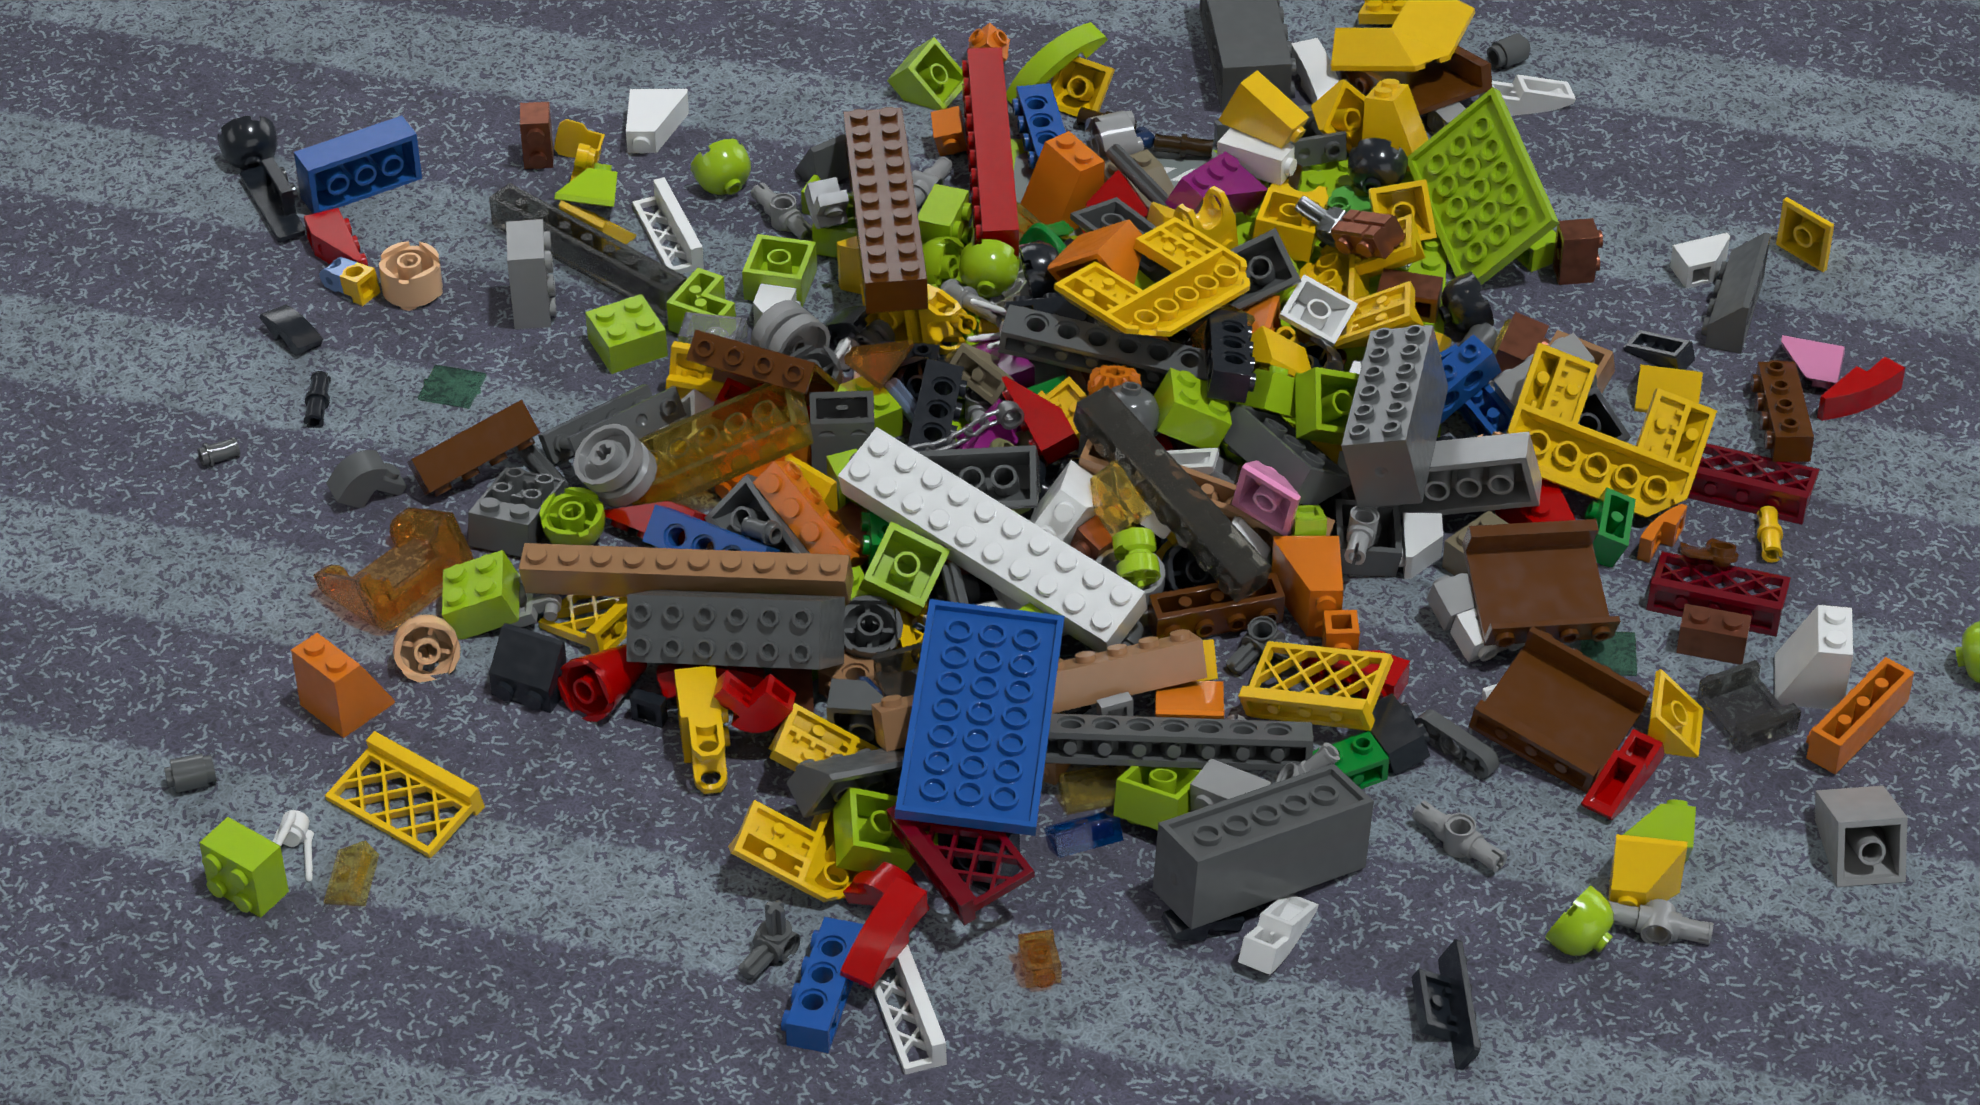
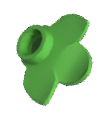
M1350 185L1335 189L1327 203V211L1329 208L1339 207L1346 212L1350 209L1372 212L1369 196L1354 195Z

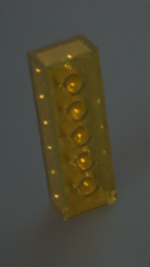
M765 383L639 438V441L655 456L657 471L655 480L649 490L631 504L636 506L663 501L677 503L813 444L814 441L804 394Z

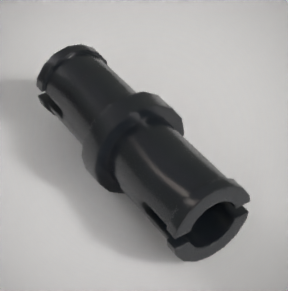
M323 371L312 373L310 389L305 395L307 407L304 424H307L308 428H321L324 425L325 409L328 408L330 403L328 390L331 377Z

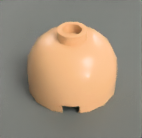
M418 615L408 619L399 627L394 637L393 656L397 666L407 678L419 683L437 680L431 677L432 675L447 672L450 674L455 669L460 659V643L455 630L444 619L435 615ZM436 661L439 663L431 672L422 670L424 665H430Z

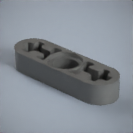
M1428 709L1414 720L1416 725L1422 723L1428 732L1430 741L1427 743L1445 755H1452L1454 761L1481 779H1485L1498 769L1499 759L1492 748L1438 712Z

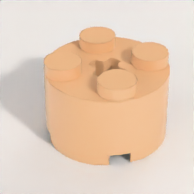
M409 241L394 244L385 249L381 254V261L379 262L382 293L387 301L400 306L403 310L410 311L419 306L426 305L442 295L443 284L439 254L434 247L423 242H419V246H410Z

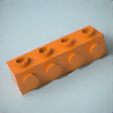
M773 461L753 482L810 554L850 555L852 567H861L868 560V555L862 554V545L859 540L849 533L842 524L840 517L822 500L821 494L803 477L802 471L793 462Z
M1885 657L1811 729L1806 739V743L1809 744L1806 759L1836 774L1909 701L1914 672Z

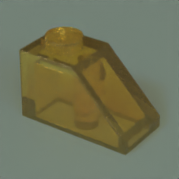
M1117 460L1112 461L1090 478L1094 512L1112 538L1122 530L1136 527L1152 514Z

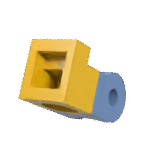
M343 257L335 259L327 268L322 269L319 273L321 282L326 288L351 296L353 302L362 307L381 293L375 268Z

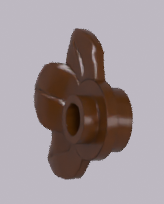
M1712 538L1707 541L1706 547H1695L1680 542L1681 554L1689 558L1711 560V564L1718 567H1729L1731 563L1738 561L1739 554L1736 552V545Z

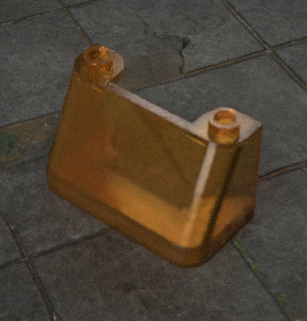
M406 508L396 515L390 524L389 532L395 545L393 548L353 577L349 576L344 567L340 565L330 564L313 575L319 589L324 595L373 627L387 631L396 629L442 595L444 569L474 559L453 512Z

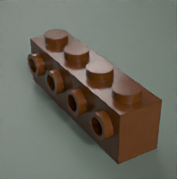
M1772 360L1769 362H1758L1757 372L1751 375L1750 384L1751 392L1756 393L1755 409L1760 411V430H1765V449L1770 450L1772 462H1811L1814 434L1795 361Z
M520 400L412 458L407 463L424 494L427 495L434 492L437 497L453 488L450 482L460 476L463 481H466L481 473L478 467L484 463L489 462L492 467L507 459L506 451L516 447L520 452L535 443L533 437L538 435L540 431L523 400Z
M1277 573L1149 595L1147 621L1153 637H1158V639L1169 637L1172 631L1182 629L1189 630L1198 637L1238 632L1248 629L1250 621L1259 616L1272 618L1276 624L1283 623L1285 594Z

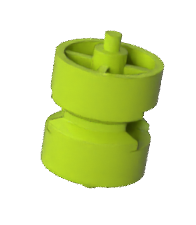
M1129 527V529L1122 530L1113 536L1114 555L1116 560L1120 561L1116 565L1117 575L1140 589L1154 584L1160 579L1159 561L1157 556L1152 554L1157 549L1155 535L1151 529Z

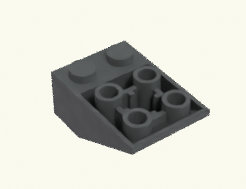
M873 391L809 392L813 468L827 476L826 456L856 448L859 450L875 430Z
M506 467L468 512V545L496 552L503 550L505 554L521 557L524 543L539 544L545 533L539 515L541 505L551 494L555 493V496H558L562 493L565 479L556 478L550 474L527 472L518 467Z

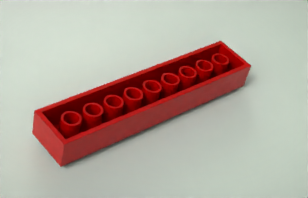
M1002 47L968 48L967 60H962V95L964 101L966 136H968V169L971 172L970 191L971 203L974 209L975 245L982 244V239L1004 242L1015 250L1014 255L1018 259L1019 223Z

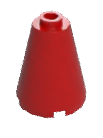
M627 644L571 659L560 669L562 670V676L558 678L560 695L572 712L579 710L587 715L582 719L597 722L612 712L647 668V662H626Z

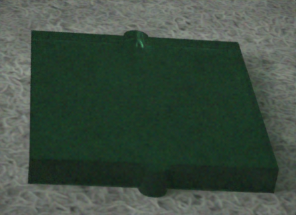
M435 364L428 379H424V386L418 396V400L470 409L476 395L481 394V386L486 378V373Z
M1616 631L1613 638L1600 642L1593 641L1592 639L1580 640L1583 655L1601 665L1608 666L1621 676L1637 677L1635 632Z

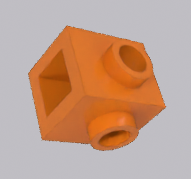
M989 23L982 29H976L970 35L968 48L1002 47L1004 63L1009 55L1010 39L1002 30Z

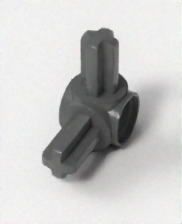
M1302 196L1295 205V211L1317 225L1315 234L1321 242L1319 244L1321 248H1324L1326 245L1336 247L1331 229L1339 221H1342V217L1347 212L1339 207H1332L1327 211L1308 197Z
M1259 616L1250 621L1247 629L1248 632L1241 639L1242 646L1226 662V666L1233 674H1242L1256 659L1260 660L1267 641L1289 643L1285 640V634L1277 629V624L1272 618ZM1273 654V657L1281 661L1289 658L1287 654Z
M780 900L766 903V920L760 924L753 938L754 950L739 965V972L747 980L756 978L770 963L788 962L790 959L787 957L790 954L794 955L799 948L800 935L792 931L790 922L785 918L784 903Z

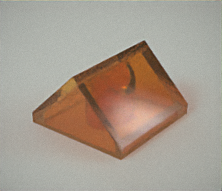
M914 340L853 346L844 356L845 364L881 390L914 347Z

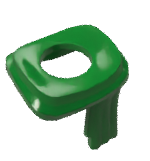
M1064 220L1053 224L1038 222L1028 228L1019 240V245L1041 240L1051 244L1060 254L1067 247L1060 237L1069 236V234L1073 233L1074 228Z

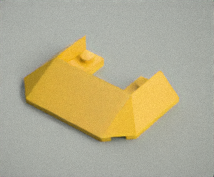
M1364 0L1365 3L1358 13L1359 24L1393 25L1391 28H1335L1331 71L1416 72L1425 69V64L1435 59L1439 63L1451 59L1475 14V8L1460 0Z
M1412 214L1397 219L1405 234V239L1397 247H1393V252L1386 259L1366 258L1355 254L1345 255L1337 247L1326 245L1320 251L1322 256L1313 265L1308 262L1300 269V279L1305 274L1358 304L1333 346L1335 349L1365 347L1368 343L1370 331L1380 328L1394 329L1411 325L1424 326L1415 308V289L1411 281L1369 295L1370 278L1382 274L1383 268L1394 270L1425 259ZM1296 328V337L1299 342L1305 344L1308 341H1312L1309 339L1312 337L1311 335Z
M1176 217L1135 239V250L1172 273L1144 290L1138 288L1096 261L1054 284V290L1069 303L1118 333L1165 337L1174 335L1250 289V281L1246 274V259Z
M1537 343L1507 429V434L1530 432L1542 479L1598 500L1606 487L1636 499L1634 514L1644 518L1685 501L1691 490L1717 410L1657 388L1654 391L1636 446L1578 424L1598 365L1545 344Z
M794 703L792 712L783 720L768 749L772 750L770 759L795 772L796 766L808 759L819 761L828 759L835 754L846 756L866 748L871 749V751L880 748ZM754 800L748 808L738 834L728 846L731 854L822 902L846 898L843 891L853 882L854 877L860 873L836 867L833 812L815 815L810 828H807Z

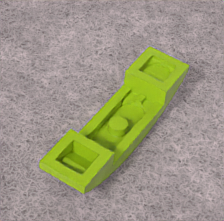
M1091 22L1077 26L1058 36L1038 51L1019 71L1006 92L1007 100L1012 105V99L1016 98L1017 86L1045 84L1080 53L1087 59L1108 39Z

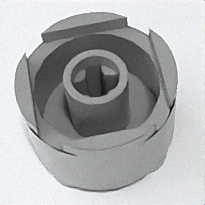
M1121 110L1090 117L1086 120L1085 132L1090 131L1091 140L1086 141V146L1101 157L1105 163L1111 162L1107 158L1106 152L1114 144H1119L1129 155L1144 150L1141 137L1136 136L1134 129L1135 118L1132 111Z

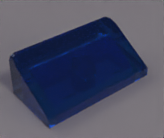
M1108 810L1044 828L1059 858L1123 841L1120 819Z

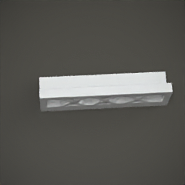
M665 177L653 180L655 196L633 201L632 206L669 277L695 271L697 267L703 269L702 245ZM657 205L659 208L655 214L645 212L642 209ZM656 222L668 225L665 231L652 228ZM665 240L678 243L674 249L662 246ZM675 257L687 260L688 262L677 266L671 264Z
M907 944L888 968H894L897 974L893 981L889 983L879 979L872 987L905 1075L947 1065L946 1041ZM892 993L906 998L907 1001L902 1009L887 1004L886 1001ZM902 1019L916 1024L917 1028L911 1036L897 1031V1026ZM912 1046L925 1050L929 1058L909 1062L907 1053Z

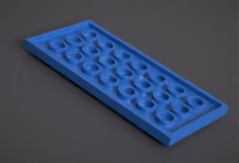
M929 599L895 807V819L1031 836L1036 835L1065 616Z

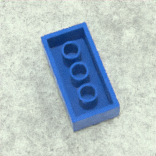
M402 115L294 152L300 197L313 214L339 208L422 179L417 134Z

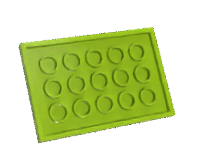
M1494 87L1489 89L1408 156V167L1414 181L1424 179L1427 181L1435 229L1456 277L1472 272L1480 284L1483 285L1560 224L1501 92Z

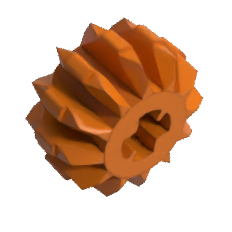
M1113 364L1092 369L1088 380L1087 391H1089V398L1092 399L1094 404L1098 405L1100 398L1107 390L1117 385H1122L1124 382H1135L1142 387L1140 374L1134 368H1127L1126 365L1117 366Z

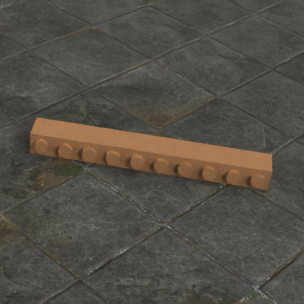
M524 543L519 565V573L525 593L627 597V594L651 590L840 596L845 597V605H848L851 600L854 582L850 555Z
M1182 629L1172 631L1170 636L1165 638L1145 637L1139 639L1138 644L1130 646L1114 644L1108 646L1107 651L1099 653L1083 651L1075 654V658L1064 661L1059 658L1052 714L1096 704L1098 699L1124 692L1135 695L1207 678L1203 640L1189 630ZM889 695L883 697L881 702L871 704L877 744L886 752L905 748L914 695L905 697Z

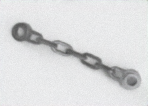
M1006 400L1001 402L996 410L985 413L972 421L968 426L953 432L947 438L909 447L914 450L926 447V451L935 450V446L946 443L947 446L936 450H950L968 442L972 437L978 436L985 429L1001 424L1003 428L1008 430L1017 428L1024 420V412L1016 402ZM996 415L997 420L990 422L989 419H987L988 417ZM979 423L981 427L973 432L972 428ZM962 433L967 436L957 442L953 439Z

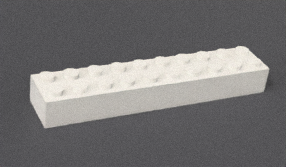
M878 427L875 428L838 475L842 494L890 523L892 521L950 549L947 557L948 560L955 562L956 565L1022 606L1030 602L1044 613L1065 616L1063 631L1098 653L1107 651V647L1110 645L1121 644L1147 609L1145 591Z

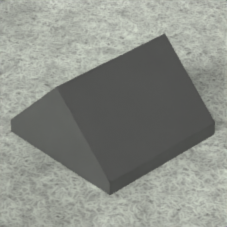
M844 134L811 147L796 167L795 172L807 182L813 175L819 176L820 180L837 177V180L840 181L849 177Z

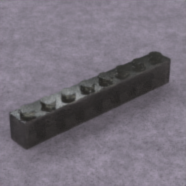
M511 183L489 197L493 226L506 232V222L543 219L544 231H550V250L554 259L626 298L642 294L654 313L668 320L666 302L687 280L686 276Z
M1108 385L1077 402L1073 422L1079 433L1087 436L1094 444L1097 453L1105 457L1113 465L1117 475L1131 485L1142 502L1148 504L1155 512L1159 522L1166 525L1175 534L1178 543L1193 554L1198 565L1204 571L1210 573L1217 581L1223 593L1228 594L1237 603L1267 584L1272 566Z

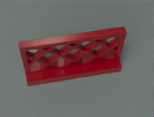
M1706 443L1703 453L1713 457H1701L1688 495L1689 499L1757 514L1761 507L1773 506L1778 511L1779 520L1803 525L1806 509L1820 469L1791 462H1772V458ZM1732 461H1740L1744 464L1736 466ZM1722 465L1724 469L1717 470L1713 466ZM1764 468L1774 469L1775 471L1767 473ZM1753 472L1756 476L1748 477L1745 473ZM1800 475L1809 478L1798 480L1795 476ZM1784 479L1787 483L1779 484L1777 480Z
M1662 551L1655 575L1650 583L1646 610L1682 617L1685 604L1750 615V632L1777 637L1791 577L1732 565L1729 567H1718L1711 564V561L1693 559ZM1666 563L1677 565L1681 568L1672 570L1669 566L1666 565ZM1700 572H1712L1714 575L1705 577ZM1691 576L1694 580L1686 582L1682 578ZM1733 578L1745 579V582L1737 583ZM1722 582L1727 587L1719 589L1714 584ZM1771 584L1781 587L1770 590L1765 585ZM1755 589L1759 593L1751 595L1747 591Z
M896 804L886 809L890 830L964 926L976 919V911L1035 877L1032 867L1004 832L895 819ZM935 833L953 835L950 847L935 845L933 842ZM959 836L978 838L975 850L956 848ZM983 840L999 841L1001 844L999 854L981 851ZM953 858L972 859L969 871L954 869L952 867ZM978 860L997 862L994 874L975 872ZM1003 863L1018 865L1022 870L1013 877L1000 875ZM972 882L991 883L990 889L976 898L970 890Z

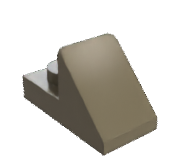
M966 343L960 345L949 363L963 366L962 380H966L967 386L991 405L999 398L1002 399L1004 397L1002 391L1007 389L1001 378L1007 376L1014 381L1011 376L997 366L1000 358Z

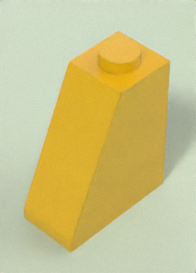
M1257 70L1239 84L1218 121L1223 125L1282 148L1290 141L1296 143L1304 135L1306 130L1303 127L1309 116Z

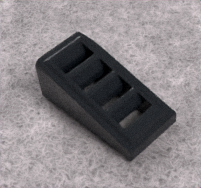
M1639 330L1624 346L1625 352L1659 367L1686 370L1695 361L1692 341Z

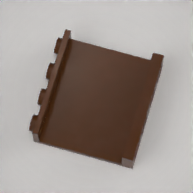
M1457 46L1450 60L1439 63L1435 59L1425 64V69L1416 72L1341 71L1340 73L1341 80L1345 79L1365 96L1383 79L1399 80L1400 84H1408L1419 115L1479 95L1492 88L1491 63L1460 46Z
M696 329L686 358L687 361L714 368L711 378L714 382L724 384L727 378H731L754 390L758 383L809 407V392H838L840 386L837 381L814 362Z
M1596 519L1468 527L1462 541L1484 646L1508 647L1512 644L1525 643L1532 626L1542 632L1549 633L1554 639L1562 643H1573L1577 640L1590 639L1600 642L1613 638L1621 621L1619 616H1609L1593 548L1594 539L1599 531Z
M1532 626L1524 647L1486 701L1480 700L1474 708L1468 727L1569 785L1588 793L1614 750L1619 748L1644 711L1650 692L1640 684L1615 673L1608 666L1597 663L1583 655L1579 650L1554 639L1549 633L1542 632Z

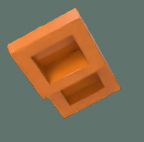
M1679 504L1665 511L1645 529L1640 537L1638 560L1650 563L1660 544L1674 546L1684 529L1687 505Z

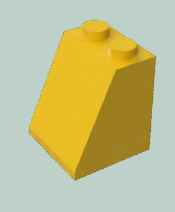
M1383 79L1365 97L1362 140L1368 138L1386 139L1391 141L1390 146L1396 150H1399V147L1402 148L1407 157L1429 139L1409 85L1400 84L1399 80Z

